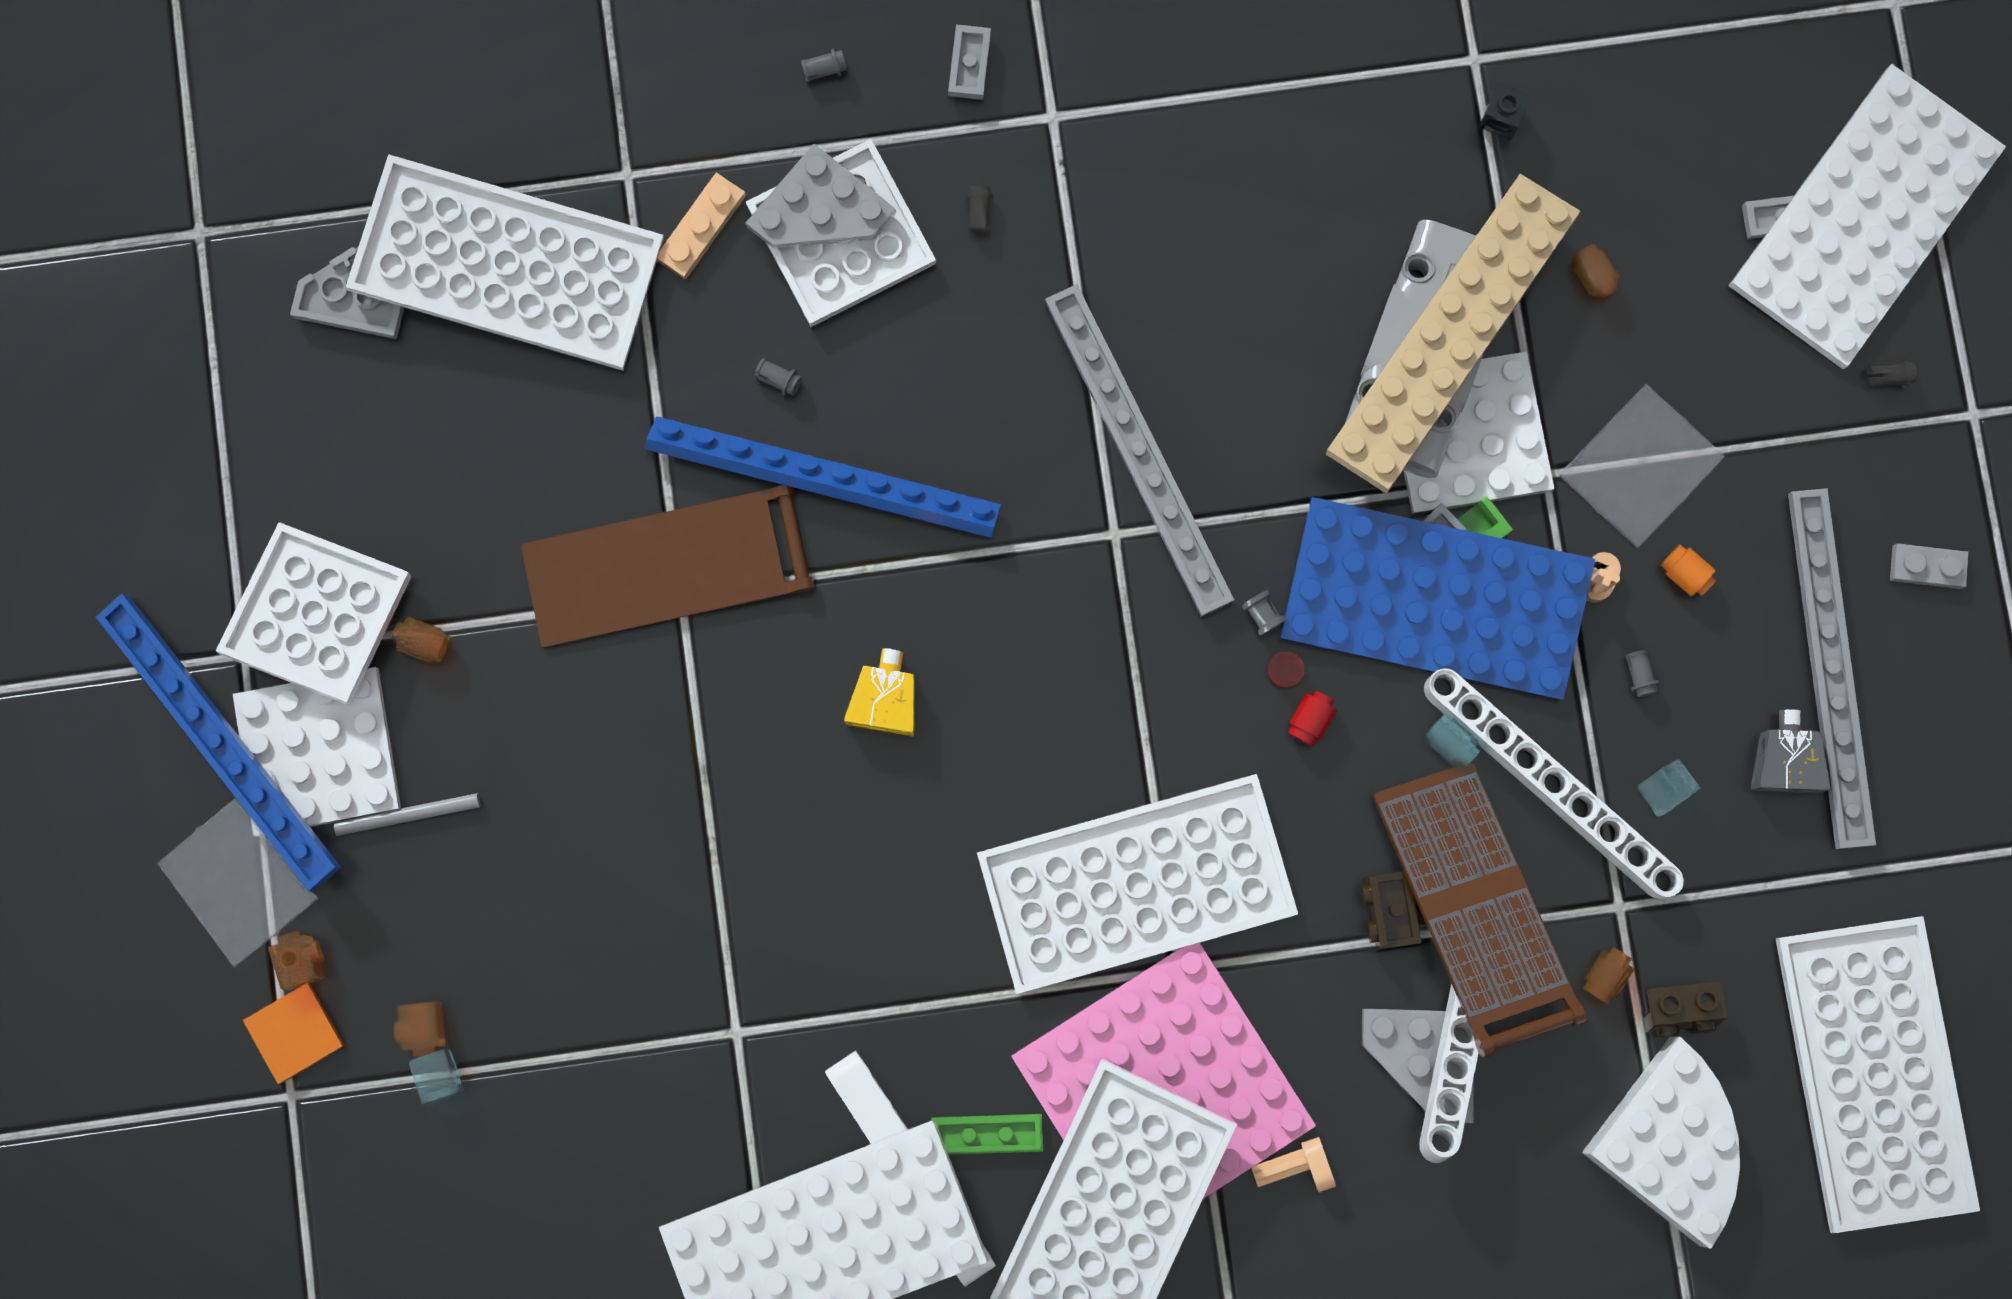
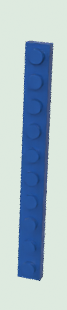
M657 416L646 438V450L992 538L1000 512L1001 504L984 499L966 496L949 490L919 484Z
M121 593L96 616L97 620L308 891H316L341 866L131 597Z

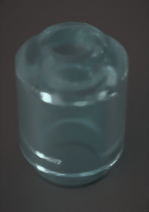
M1443 715L1425 735L1431 741L1429 745L1454 767H1457L1460 763L1466 767L1480 752L1475 747L1479 740L1456 719L1452 718L1450 720L1446 715Z

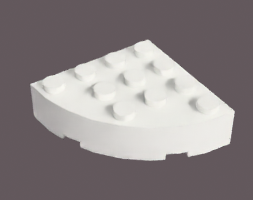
M1669 1037L1582 1153L1696 1244L1711 1249L1726 1225L1736 1197L1740 1171L1739 1137L1731 1106L1716 1076L1703 1058L1681 1037Z

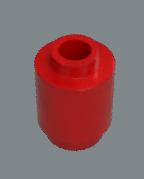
M1315 691L1313 696L1306 693L1289 722L1292 726L1288 734L1314 747L1317 740H1322L1337 713V710L1332 707L1335 701L1319 691Z

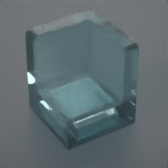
M1679 759L1670 762L1637 786V790L1657 817L1668 813L1701 789Z
M442 1049L409 1062L422 1104L432 1103L464 1091L450 1049Z

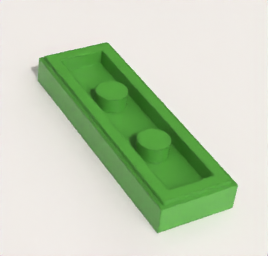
M1042 1114L931 1118V1120L935 1119L948 1155L1043 1152Z

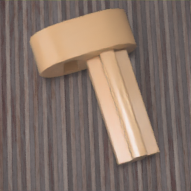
M1607 552L1598 553L1592 557L1596 559L1594 565L1603 563L1607 567L1605 569L1594 567L1586 599L1588 602L1597 603L1606 599L1612 593L1615 584L1620 580V562L1614 555Z
M1319 1137L1302 1142V1149L1267 1160L1252 1167L1258 1187L1311 1170L1318 1193L1334 1188L1336 1184Z

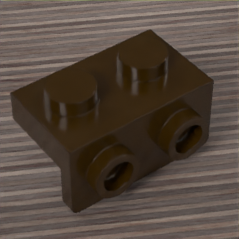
M1404 871L1365 877V884L1360 885L1363 906H1369L1371 921H1366L1369 942H1375L1376 950L1422 943L1414 894Z
M1721 982L1651 988L1647 992L1650 1013L1643 1018L1645 1033L1657 1032L1658 1037H1671L1679 1035V1030L1691 1028H1693L1695 1034L1710 1033L1716 1031V1026L1728 1018Z

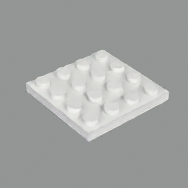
M872 139L845 151L833 159L896 209V214L872 240H839L838 243L809 245L807 243L788 245L786 248L776 249L767 244L810 327L936 264L932 251ZM776 187L746 201L751 215Z
M1527 352L1481 359L1463 411L1459 414L1438 476L1436 478H1425L1404 471L1412 515L1432 512L1441 503L1447 509L1476 505L1486 496L1493 502L1552 492L1554 490ZM1439 418L1434 426L1445 428L1447 424Z
M278 523L216 652L234 661L344 704L351 705L411 579V575L409 572Z
M378 668L367 669L351 705L344 704L293 683L233 694L239 737L309 827L401 809ZM252 820L254 835L257 837L265 836Z

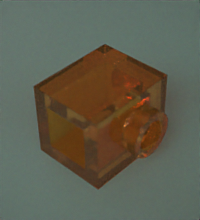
M442 1002L398 1006L399 1022L394 1023V1036L396 1043L401 1044L402 1051L413 1050V1057L436 1054L435 1047L446 1046Z

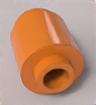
M1681 544L1661 564L1667 571L1665 575L1691 597L1696 592L1701 596L1704 595L1716 581L1712 577L1716 570L1690 547L1685 549Z

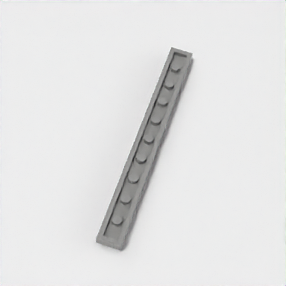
M1076 284L1046 298L1045 304L1200 616L1203 617L1234 602V598L1078 285Z
M1828 489L1793 491L1788 494L1819 728L1830 782L1828 795L1836 849L1874 846L1876 845Z

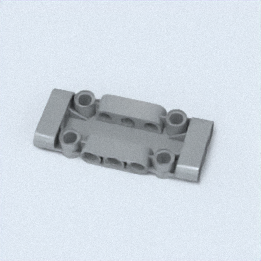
M1421 220L1418 222L1397 282L1393 285L1362 369L1361 380L1345 423L1362 401L1363 395L1371 388L1457 265L1476 235L1432 220ZM1418 270L1424 277L1415 278L1411 276L1409 271ZM1483 355L1439 417L1446 422L1447 427H1432L1403 469L1404 471L1425 478H1436L1438 476L1459 414L1464 409Z

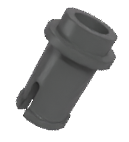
M834 48L831 49V53L801 60L807 82L837 74L839 77L841 72L847 71L842 50L835 52Z
M765 358L761 359L754 374V379L781 390V394L784 396L787 394L794 396L802 381V377L797 375L796 370L788 371L769 362Z
M1640 650L1625 655L1634 684L1631 687L1632 692L1636 691L1638 698L1659 692L1657 685L1660 682L1654 678L1648 650Z

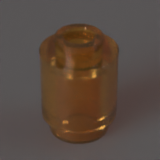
M1596 243L1584 248L1572 257V261L1575 264L1573 269L1591 297L1599 295L1603 299L1619 288L1617 282L1621 280V275L1605 250L1599 249Z
M408 617L404 622L399 621L392 635V641L396 642V651L428 663L432 660L436 662L442 660L450 639L449 635L444 634L441 628Z
M1614 947L1610 952L1602 950L1584 978L1587 982L1583 989L1602 1002L1609 1004L1612 998L1616 999L1633 973L1634 968L1629 965L1632 958Z

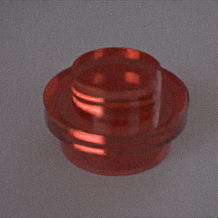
M1288 651L1280 652L1270 660L1268 675L1271 681L1279 687H1293L1300 682L1304 675V664L1295 653Z

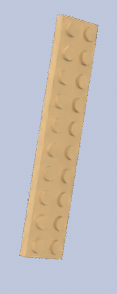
M1519 174L1331 443L1326 455L1387 494L1577 219L1580 210L1522 174Z

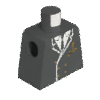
M1779 710V730H1767L1760 734L1751 791L1822 793L1830 790L1821 733L1818 731H1802L1801 710Z

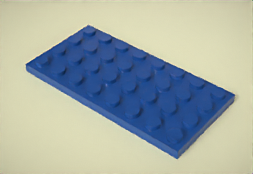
M1311 497L1285 612L1287 620L1282 625L1280 638L1433 672L1444 668L1451 669L1465 679L1564 700L1596 559Z

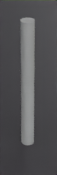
M478 793L336 821L334 822V830L336 836L479 808L481 807Z

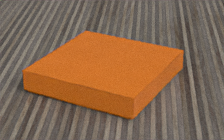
M310 983L300 986L243 1020L277 1084L284 1083L345 1047Z

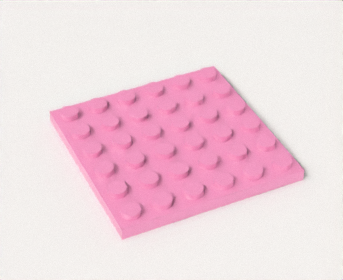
M1200 943L1178 949L1011 1056L1063 1140L1101 1059L1107 1060L1237 1123L1203 1199L1316 1126Z

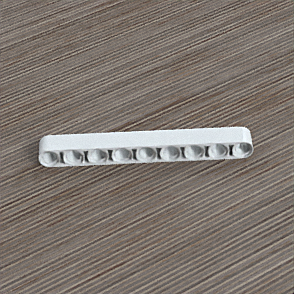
M1444 668L1437 670L1426 680L1424 693L1435 707L1643 891L1657 899L1675 896L1680 892L1684 879L1680 870L1461 676L1451 669ZM1443 678L1450 683L1451 693L1449 695L1443 696L1437 693L1434 687L1436 679ZM1470 702L1477 707L1478 717L1476 720L1465 718L1461 710L1463 703ZM1492 726L1500 727L1505 732L1506 737L1503 744H1496L1490 739L1489 730ZM1520 750L1527 751L1532 756L1533 764L1530 769L1523 768L1518 764L1517 754ZM1548 774L1558 778L1560 782L1558 793H1551L1546 789L1544 780ZM1575 799H1581L1587 805L1588 811L1584 818L1578 817L1572 810V803ZM1603 823L1610 824L1615 830V838L1612 842L1603 840L1600 835V827ZM1632 847L1637 848L1642 853L1643 860L1639 867L1632 865L1628 860V851ZM1659 872H1664L1670 878V887L1667 891L1660 890L1656 885L1655 880Z

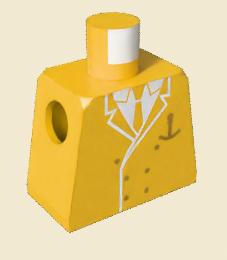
M882 649L879 668L863 666L844 721L846 725L914 736L915 678L914 674L900 672L903 652L893 649Z

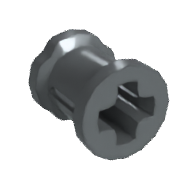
M1269 590L1263 591L1241 606L1244 611L1250 613L1257 624L1260 637L1287 620L1284 615L1280 616L1270 600L1271 593Z

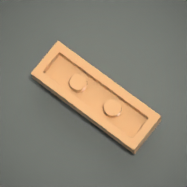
M715 173L660 249L657 262L686 280L746 197L745 191L718 173Z

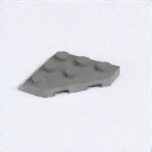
M813 144L746 221V226L773 249L807 243L809 245L838 243L839 240H872L896 214V209L816 144Z
M353 246L329 261L330 264L313 275L310 273L298 281L290 312L293 318L397 339L404 307L350 292L346 289L358 247L354 248Z
M1362 1009V1047L1377 1060L1401 1088L1426 1112L1446 1011ZM1454 1028L1455 1038L1461 1043H1468L1469 1036L1467 1032L1462 1028ZM1447 1063L1448 1074L1454 1079H1461L1462 1072L1459 1066L1454 1063ZM1474 1078L1465 1123H1473ZM1440 1099L1439 1106L1441 1111L1446 1115L1453 1116L1455 1113L1453 1103L1447 1099Z

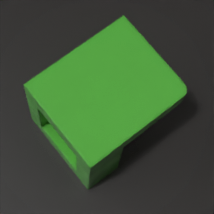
M1487 496L1457 519L1467 529L1466 531L1502 539L1513 530Z

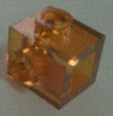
M299 931L291 932L278 937V944L268 947L280 989L292 990L306 983H312L325 978L320 962L324 961L323 951L317 940L313 941L312 936H300Z

